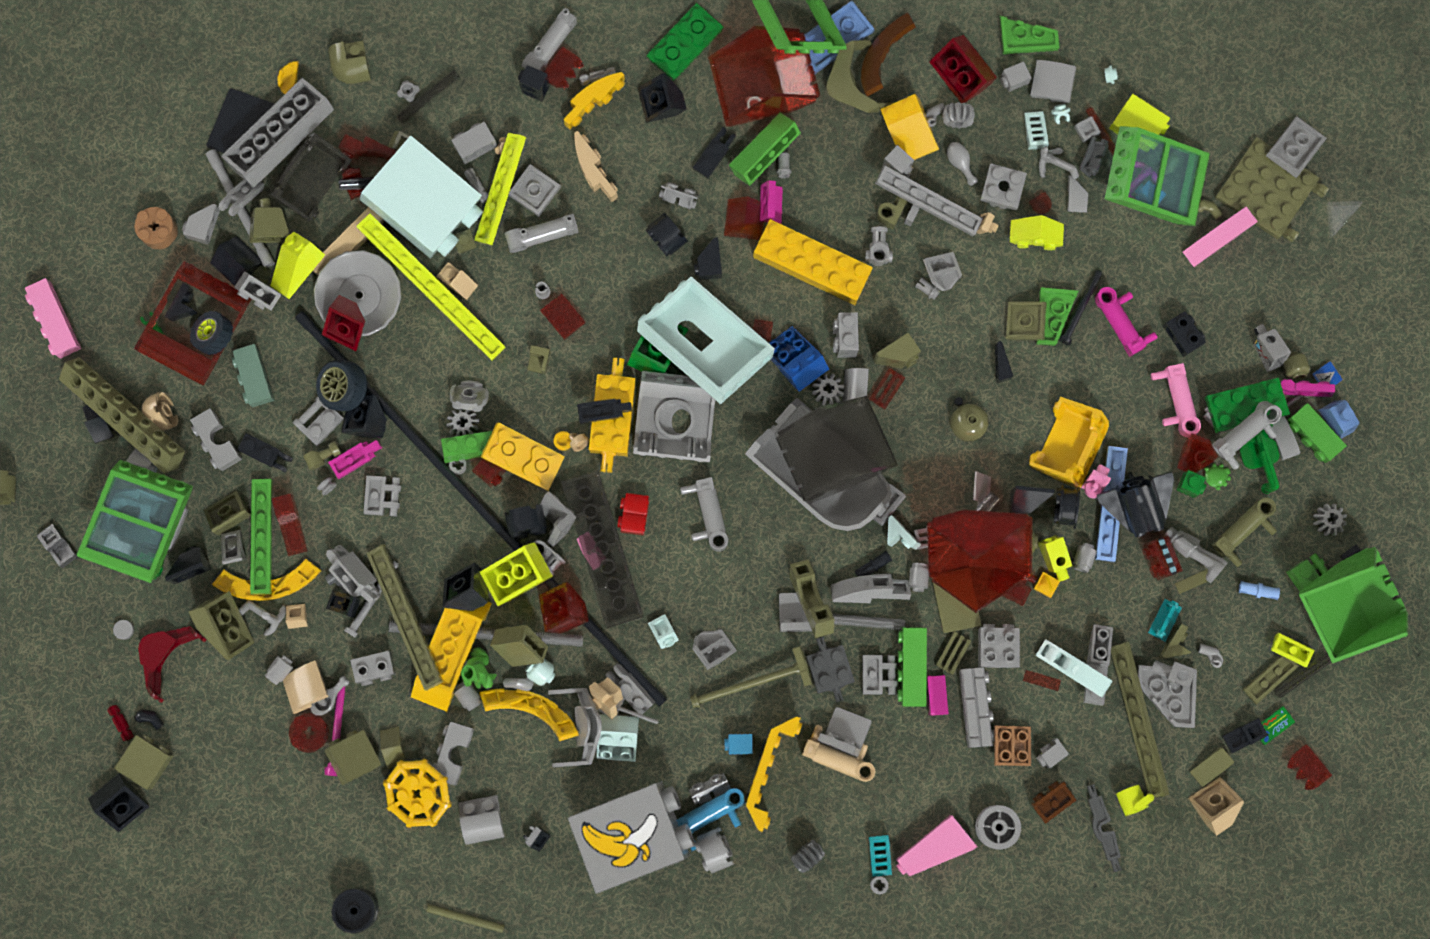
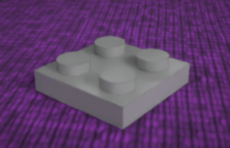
M530 164L509 191L508 196L539 217L561 186Z

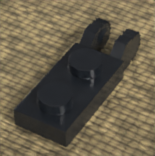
M722 127L716 138H713L693 166V170L707 179L715 171L736 138V135L733 133L729 136L725 145L721 143L720 140L727 131L725 127Z
M247 433L237 449L245 455L271 468L275 467L286 473L287 468L275 463L278 456L287 462H292L293 460L292 457L282 453L281 450Z

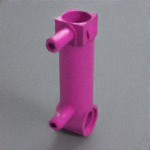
M1104 287L1096 294L1095 303L1101 308L1130 357L1143 350L1148 343L1156 340L1158 336L1155 332L1144 338L1139 336L1121 304L1133 298L1131 292L1117 298L1114 289ZM1102 295H1107L1110 302L1103 301Z

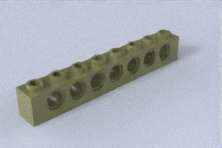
M80 357L64 363L59 380L164 474L179 468L185 453L184 449Z

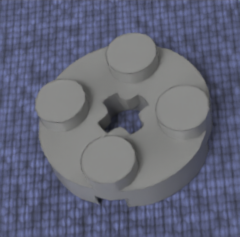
M461 381V385L456 386L455 384L450 389L452 407L454 409L479 412L488 402V389L486 388L485 390L483 384L476 381Z

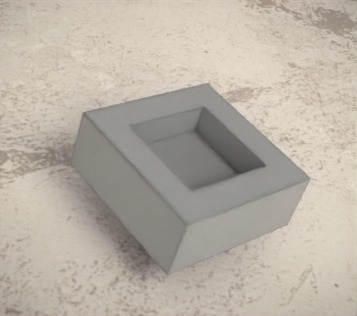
M1092 116L1074 126L1083 143L1090 140L1092 136H1097L1101 133Z

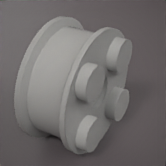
M993 805L980 812L976 819L975 830L979 840L987 847L1006 849L1014 845L1021 833V823L1019 817L1012 809L1006 806ZM997 824L1001 825V829L999 831L996 830Z

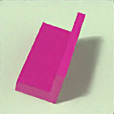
M768 180L761 184L760 221L769 222L771 219L780 224L782 222V187L776 186V181Z
M945 675L926 676L928 715L949 714Z

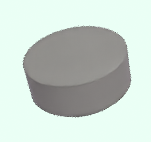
M127 620L118 621L113 628L114 635L122 640L131 638L134 634L133 624Z

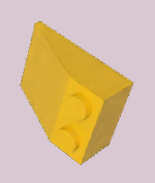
M916 94L881 109L895 145H898L911 158L916 160L939 150L920 98Z

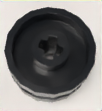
M353 888L339 894L333 902L331 909L332 919L335 925L343 932L351 934L360 933L371 927L377 920L379 914L378 901L375 895L367 889ZM352 907H356L358 909V913L356 915H354V910L352 909Z

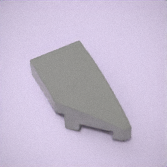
M1069 175L1067 211L1087 212L1088 193L1076 179Z

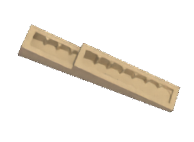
M368 207L323 252L325 256L313 269V272L319 275V272L330 259L347 251H356L368 240L356 227L366 216L371 214L380 224L384 223L385 220Z

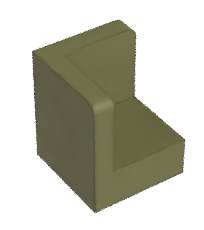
M531 345L528 371L546 374L551 355L550 349Z

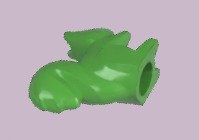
M476 647L472 650V658L468 659L460 673L466 687L471 686L472 681H474L478 689L481 688V685L489 689L492 687L497 674L488 673L486 666L489 663V656L484 649Z

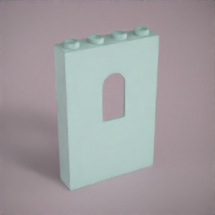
M692 277L680 282L675 291H670L661 303H656L647 315L643 314L638 320L637 332L720 404L772 359L775 350L774 347ZM682 321H690L710 337L713 342L703 351H700L679 333L677 326Z

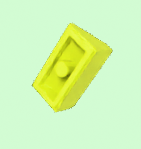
M1281 633L1275 635L1271 651L1306 668L1315 651Z

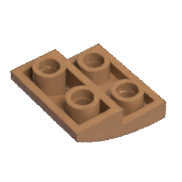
M994 726V765L1031 766V727Z

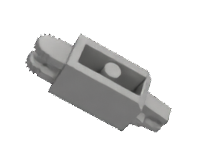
M338 545L335 549L332 548L326 552L327 558L333 564L329 571L350 596L358 597L361 595L370 604L379 599L381 594L374 586L377 579L353 551L349 553L343 546Z

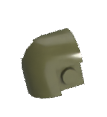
M363 41L347 44L339 42L328 48L331 70L339 81L345 84L371 81Z

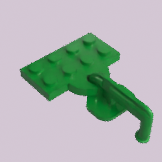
M1279 378L1205 397L1215 433L1234 429L1250 416L1262 401H1268L1278 406L1282 411L1281 417L1290 414ZM1263 429L1242 446L1239 453L1242 463L1246 468H1264L1268 483L1262 485L1261 491L1264 494H1269L1280 487L1273 465L1279 460L1280 454L1276 442L1270 439Z

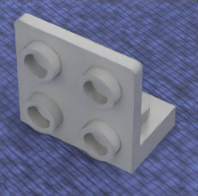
M548 491L540 505H543L545 517L554 526L549 532L550 537L547 541L549 545L554 547L569 532L576 516L571 509L566 508L560 502L557 496L552 495Z
M780 593V632L812 631L797 594Z
M836 707L826 733H820L818 741L858 757L872 721Z

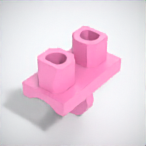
M1099 464L1097 469L1093 470L1084 481L1081 488L1084 489L1085 494L1089 498H1097L1096 494L1101 493L1111 480L1107 476L1110 471L1109 468Z

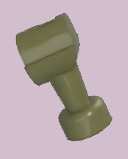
M333 441L329 443V448L320 452L310 451L303 458L309 470H314L324 465L326 458L331 455L337 457L342 453L337 443Z

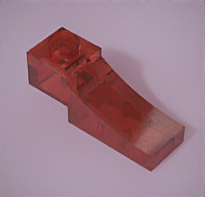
M345 134L339 145V149L342 152L341 155L349 160H352V158L358 160L359 157H378L390 160L397 152L367 136L361 142Z
M290 493L271 498L288 556L308 552L293 495Z

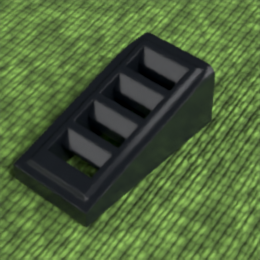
M998 341L995 345L997 384L1011 380L1013 377L1001 341Z

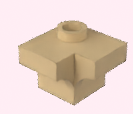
M606 678L601 683L594 682L589 688L596 709H601L611 719L618 715L616 705L623 699L621 689L609 678Z

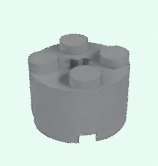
M720 827L697 836V841H695L698 853L701 852L703 855L702 865L706 872L710 870L711 873H715L735 864L734 860L730 861V857L733 854L726 836H721L719 833L722 831Z

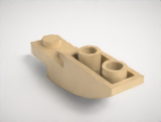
M576 131L574 133L576 153L584 177L594 192L601 188L610 201L613 202L618 198V189L613 182L609 183L605 177L607 175L601 167L597 168L601 165V155L595 148L591 149L588 145L590 142L584 134L580 135Z

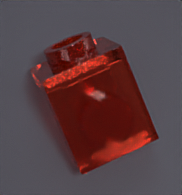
M349 168L342 174V179L362 177L360 168ZM350 189L346 191L350 200L359 198L364 189Z

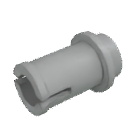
M781 153L778 156L777 174L779 178H788L792 173L789 166L790 155L788 153Z
M922 277L919 281L925 287L919 283L915 287L928 295L929 299L935 300L940 290Z
M538 282L535 290L536 296L539 299L548 298L550 288L545 282Z

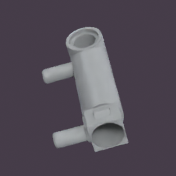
M567 8L560 12L535 49L525 57L522 63L524 69L529 65L542 72L545 70L548 61L577 24L576 17L570 14Z
M570 214L531 227L509 230L505 233V238L510 253H515L533 245L579 233L574 214Z
M1268 401L1260 402L1250 416L1223 438H1219L1214 442L1212 447L1221 458L1228 461L1233 469H1238L1239 463L1233 457L1237 450L1263 429L1270 439H1274L1277 436L1270 424H1275L1281 419V409Z
M712 477L697 480L693 485L681 487L682 495L697 492L706 531L693 533L691 535L692 540L697 541L708 538L712 550L716 552L725 550L728 545V537ZM715 537H722L724 544L716 546L713 543V539Z

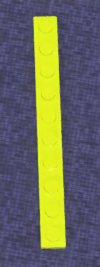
M371 214L366 216L356 226L491 361L505 349V346Z

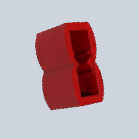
M626 493L625 498H621L620 509H624L623 516H619L618 528H621V533L644 536L649 496Z

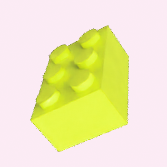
M535 542L519 548L480 571L497 606L515 599L553 577Z

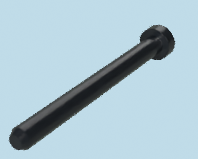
M1101 270L1095 271L1064 335H1060L1059 342L1065 345L1071 344V336L1102 275Z

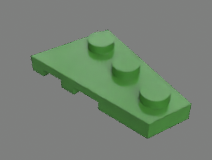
M1003 16L1000 17L1003 54L1059 50L1058 30L1039 25L1025 24L1019 20H1009Z
M1040 288L1039 302L1047 303L1044 340H1036V344L1049 346L1057 344L1078 291Z

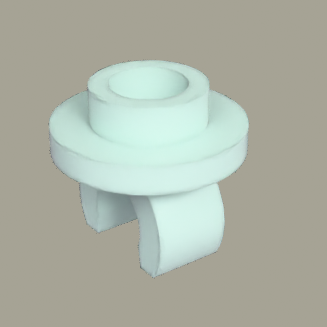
M1065 104L1054 106L1055 109L1051 110V113L1055 115L1054 121L1060 124L1059 118L1064 115L1065 121L1069 122L1070 116L1067 112L1070 111V107H1066Z

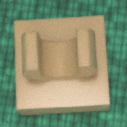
M989 212L980 214L979 217L983 219L977 233L996 232L998 225L992 222L995 216Z

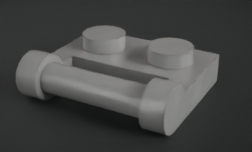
M319 397L315 399L316 401L298 420L295 419L292 422L316 446L344 420L338 412L324 406L320 402ZM323 406L325 410L306 428L303 424Z

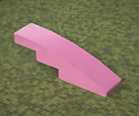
M1245 207L1195 242L1183 253L1193 267H1195L1258 221L1249 209Z

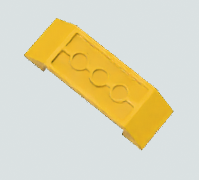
M488 602L483 607L473 611L444 609L429 645L444 682L426 691L417 674L411 698L446 712L448 711L454 697V689L461 675L460 672L466 663L481 624L485 621L492 603Z
M795 717L770 730L745 804L757 830L763 832L764 828H768L771 818L768 817V812L754 808V805H759L762 796L759 790L761 785L765 786L768 774H765L767 766L771 767L775 756L771 754L773 748H778L781 737L778 736V733L789 737H794L795 734L798 735L802 727L799 717Z

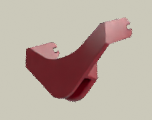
M192 626L148 634L139 643L140 664L144 668L146 690L152 698L157 699L160 703H163L165 700L161 695V670L169 654L178 646L199 638L203 642L207 640Z

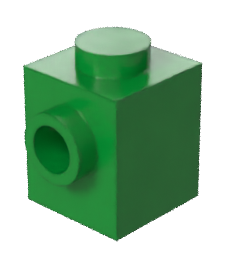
M1188 470L1183 473L1177 491L1193 498L1199 494L1202 495L1206 488L1204 483L1206 477Z

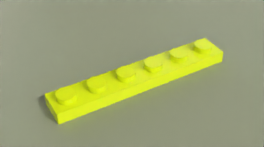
M512 133L507 135L475 236V241L493 245L526 137Z

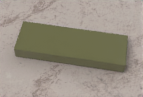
M1280 655L1250 682L1243 691L1256 705L1299 665Z

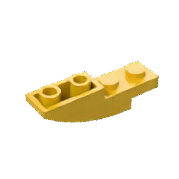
M620 72L603 77L579 92L570 101L573 110L564 118V125L569 129L573 126L577 127L582 121L581 117L585 113L588 114L595 106L594 103L599 107L603 104H608L615 90L619 91L624 86V74Z

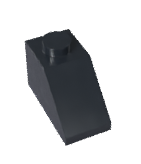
M715 237L698 256V264H694L695 275H699V280L722 278L718 237Z

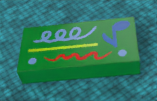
M1284 706L1261 722L1268 734L1267 737L1260 740L1261 743L1266 745L1295 723Z

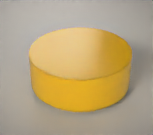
M566 431L558 432L554 437V445L558 450L566 451L571 448L570 434Z

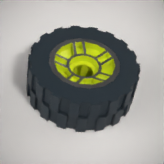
M217 311L205 312L194 322L190 330V342L204 354L215 355L221 352L230 342L233 335L232 323Z

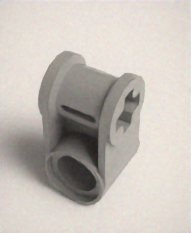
M534 541L536 545L544 547V552L541 555L551 574L554 575V571L561 564H564L565 561L543 541Z

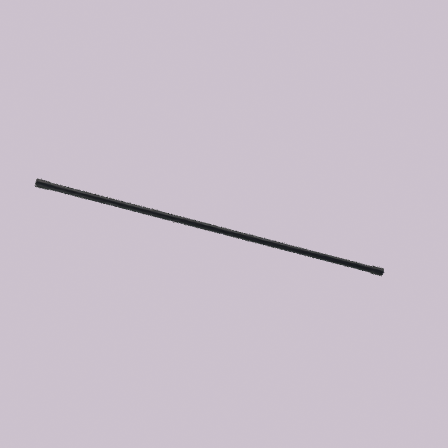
M304 311L295 317L300 325L335 360L349 361L327 337L322 335L320 329ZM367 381L366 394L377 397L383 412L514 551L523 547L516 538L512 539L509 536L508 530ZM552 577L544 581V584L628 673H631L653 698L657 706L660 707L667 698L659 689L653 686Z

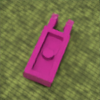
M1292 379L1281 381L1282 390L1285 395L1332 397L1335 393V384H1330L1326 381L1318 382V384H1313L1309 381L1295 383Z

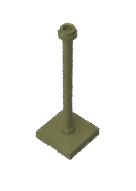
M802 647L793 648L797 662L794 663V666L698 696L695 693L693 694L694 696L690 697L693 708H700L701 703L795 673L797 675L801 674L804 687L814 685Z

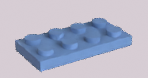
M853 1L831 15L845 44L853 40H863L874 32L872 25ZM817 25L797 41H825L826 38L820 26ZM810 50V53H799V55L816 74L836 60L838 53H827V50L824 53H813V50Z

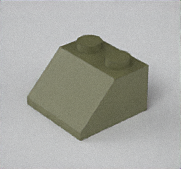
M907 333L876 353L873 361L875 364L900 369L905 366L910 368L917 363L921 350L910 334Z

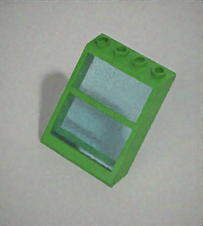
M1120 126L1105 199L1172 223L1195 226L1210 154L1139 127Z
M119 460L110 471L77 556L151 583L161 569L193 486L133 465L127 461Z

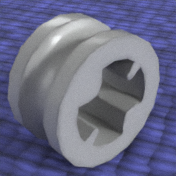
M465 459L459 460L460 463H463L461 470L453 467V464H456L455 461L449 462L452 472L455 474L464 473L467 465Z
M328 477L319 484L317 489L322 490V494L325 496L337 484L335 482L332 483V478Z
M881 876L874 877L870 882L871 890L876 894H884L888 889L887 880ZM876 880H880L881 883L885 884L884 888L881 887L883 890L878 891L874 887V883H877Z

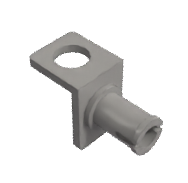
M1156 660L1152 667V672L1168 677L1170 684L1174 685V683H1177L1187 688L1190 687L1196 673L1195 669L1174 662L1173 666H1169ZM1181 670H1186L1189 673V678L1186 681L1178 679V673Z

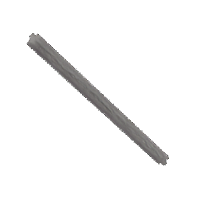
M390 621L389 632L400 633L396 622L393 623L392 621L391 623ZM421 623L420 627L423 634L434 635L437 624L434 627V624L433 626L432 624L427 626L426 623L425 626L424 623L422 626ZM483 628L479 629L476 639L485 638L489 640L490 638L492 640L495 629L493 631L492 628L491 631L490 628L488 630L487 628L486 630L485 628L484 630ZM538 632L536 634L545 644L548 642L551 645H564L565 643V646H576L577 644V647H581V645L583 647L582 635L579 638V635L578 637L577 635L572 637L570 634H568V637L567 634L566 636L565 634L560 636L557 633L556 636L555 633L554 635L553 633L551 635L550 633L549 635L544 633L543 635V632L542 634L539 632V635Z

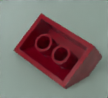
M964 35L952 38L929 61L961 103H967L997 79L996 75Z

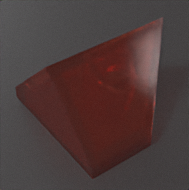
M1191 433L1183 444L1177 468L1197 473L1215 461L1218 455L1212 447L1210 439Z

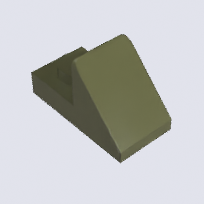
M1183 624L1177 625L1158 658L1166 659L1191 653L1179 645V643L1182 644L1186 639L1188 627Z

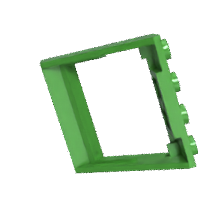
M752 0L776 49H783L784 53L795 54L796 50H799V53H810V50H813V53H824L825 50H827V53H839V50H846V44L823 0L806 1L826 38L825 41H789L769 0Z

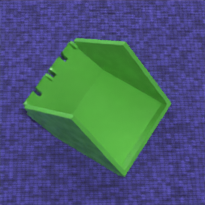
M1376 547L1366 548L1337 563L1299 592V596L1332 663L1408 636V613L1400 597L1392 599V597L1399 595L1393 581L1384 582L1391 577L1385 564L1376 566V563L1383 561Z

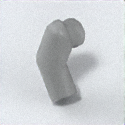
M943 103L927 109L926 117L930 127L936 125L937 115L944 112L945 106Z
M505 678L503 681L505 688H516L523 691L531 690L534 684L528 678Z

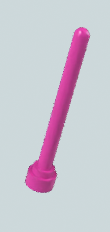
M345 687L339 691L336 697L332 741L340 739ZM328 763L327 767H325L324 775L337 776L331 763Z

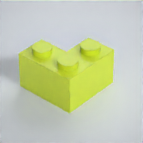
M1043 215L1011 220L1010 243L1016 244L1018 248H1028L1029 245L1042 246L1045 250H1055V247L1063 246L1064 224Z

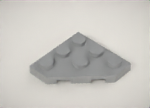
M1138 665L1137 673L1142 692L1172 726L1195 728L1197 669H1195L1196 673L1190 687L1187 688L1177 683H1174V685L1170 684L1168 677L1152 672L1153 666ZM1181 670L1178 673V679L1181 681H1186L1189 678V673L1186 670Z

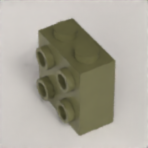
M527 625L496 629L490 644L512 667L543 663L548 650V646Z
M354 730L346 734V739L340 741L338 738L330 742V747L325 750L342 786L381 766L364 730L360 732Z
M144 734L143 736L136 735L114 769L146 790H152L174 756L169 753L170 749L161 744L157 746L153 743V738Z

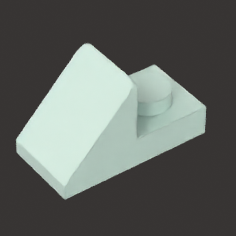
M891 515L888 519L887 544L892 547L903 538L901 542L908 549L910 547L915 550L919 548L921 544L896 517Z

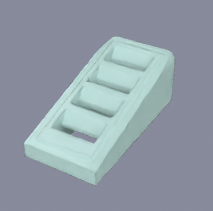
M1043 111L1024 113L1028 150L1048 147V136ZM1040 117V120L1030 121V118ZM1040 124L1041 127L1031 128V125ZM1032 131H1041V133L1032 134ZM1042 137V140L1033 141V138Z

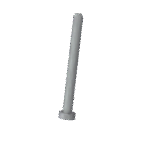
M393 561V565L397 569L398 563ZM378 582L376 589L381 594L382 589ZM366 601L349 628L346 627L344 631L356 637L358 627L375 601L371 604Z

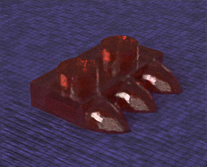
M562 47L544 73L548 74L549 83L555 88H569L565 77L576 78L572 67L583 68V63L578 56Z
M1307 744L1290 756L1287 768L1294 769L1299 767L1296 779L1308 778L1305 783V790L1316 789L1332 776Z

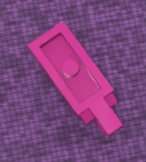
M377 440L370 444L367 441L359 443L328 463L336 477L341 479L376 457L374 453L380 450L382 446Z

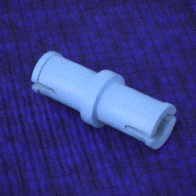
M1240 581L1238 593L1255 595L1256 598L1265 597L1278 600L1280 588L1264 586L1263 583L1253 584Z

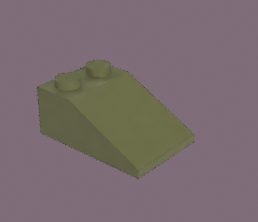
M230 591L215 595L188 611L197 630L226 660H230L254 644Z

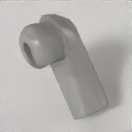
M1199 645L1198 653L1207 655L1212 666L1220 668L1223 664V658L1219 650L1208 645Z

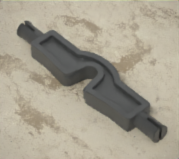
M1095 784L1087 786L1090 795L1088 803L1093 815V833L1102 844L1106 860L1111 861L1113 872L1121 871L1122 869L1118 861L1121 855L1117 845L1116 834L1113 830L1105 832L1101 830V826L1110 822L1111 818L1102 796L1097 794Z

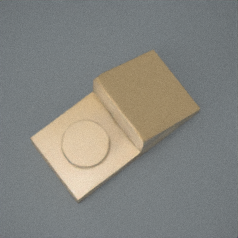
M449 262L436 276L465 300L478 287L462 270L459 271Z

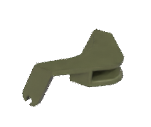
M853 40L846 43V50H839L827 81V92L832 98L843 104L855 107L866 113H879L882 108L894 102L877 103L859 91L851 71L854 50H862L872 44L870 40Z

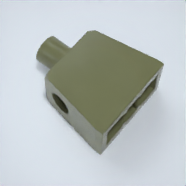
M268 198L260 199V208H254L251 213L250 243L285 242L286 237L290 234L282 209L280 207H271V201Z

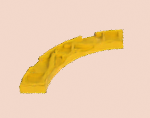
M305 559L290 573L281 578L271 580V594L251 595L250 580L236 577L225 569L212 585L223 592L230 591L232 596L240 599L266 601L282 598L299 591L315 579L321 570Z
M492 689L479 692L485 711L494 709L522 710L545 721L553 729L559 741L578 736V731L571 718L548 698L519 689L516 691Z

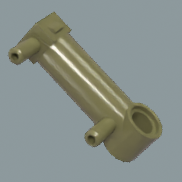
M1262 498L1255 502L1211 546L1221 557H1228L1236 567H1239L1242 561L1233 551L1253 531L1262 525L1270 535L1277 532L1275 527L1267 520L1276 511L1275 502L1270 498ZM1261 504L1267 506V513L1262 512Z

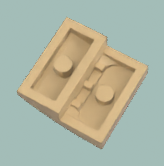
M316 660L290 672L283 680L294 714L312 707V703L329 697Z

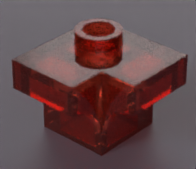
M482 459L472 470L490 488L493 485L495 487L498 486L503 480L501 476L507 471L485 459Z

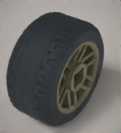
M333 360L325 364L319 372L316 381V391L320 402L327 408L338 411H350L357 408L364 400L367 391V380L363 369L356 363Z

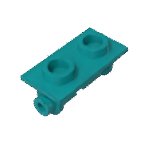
M1164 599L1148 633L1166 642L1182 607L1178 606L1179 604L1175 601L1170 602Z

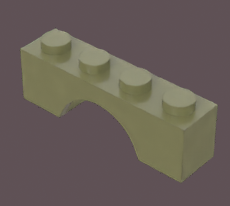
M809 560L790 564V580L815 638L834 633L833 614L829 605H825L821 600L815 573Z

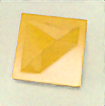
M1042 572L1033 589L1051 598L1060 582L1047 573Z

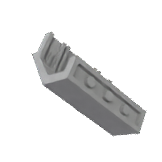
M642 371L633 454L710 462L715 399L689 376ZM679 409L686 410L690 415V426L684 433H677L672 427V417Z

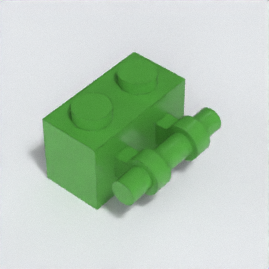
M1316 553L1309 557L1313 562L1312 565L1307 559L1286 572L1299 592L1320 577L1315 571L1316 569L1319 570L1321 575L1328 571L1324 565V560L1320 559Z

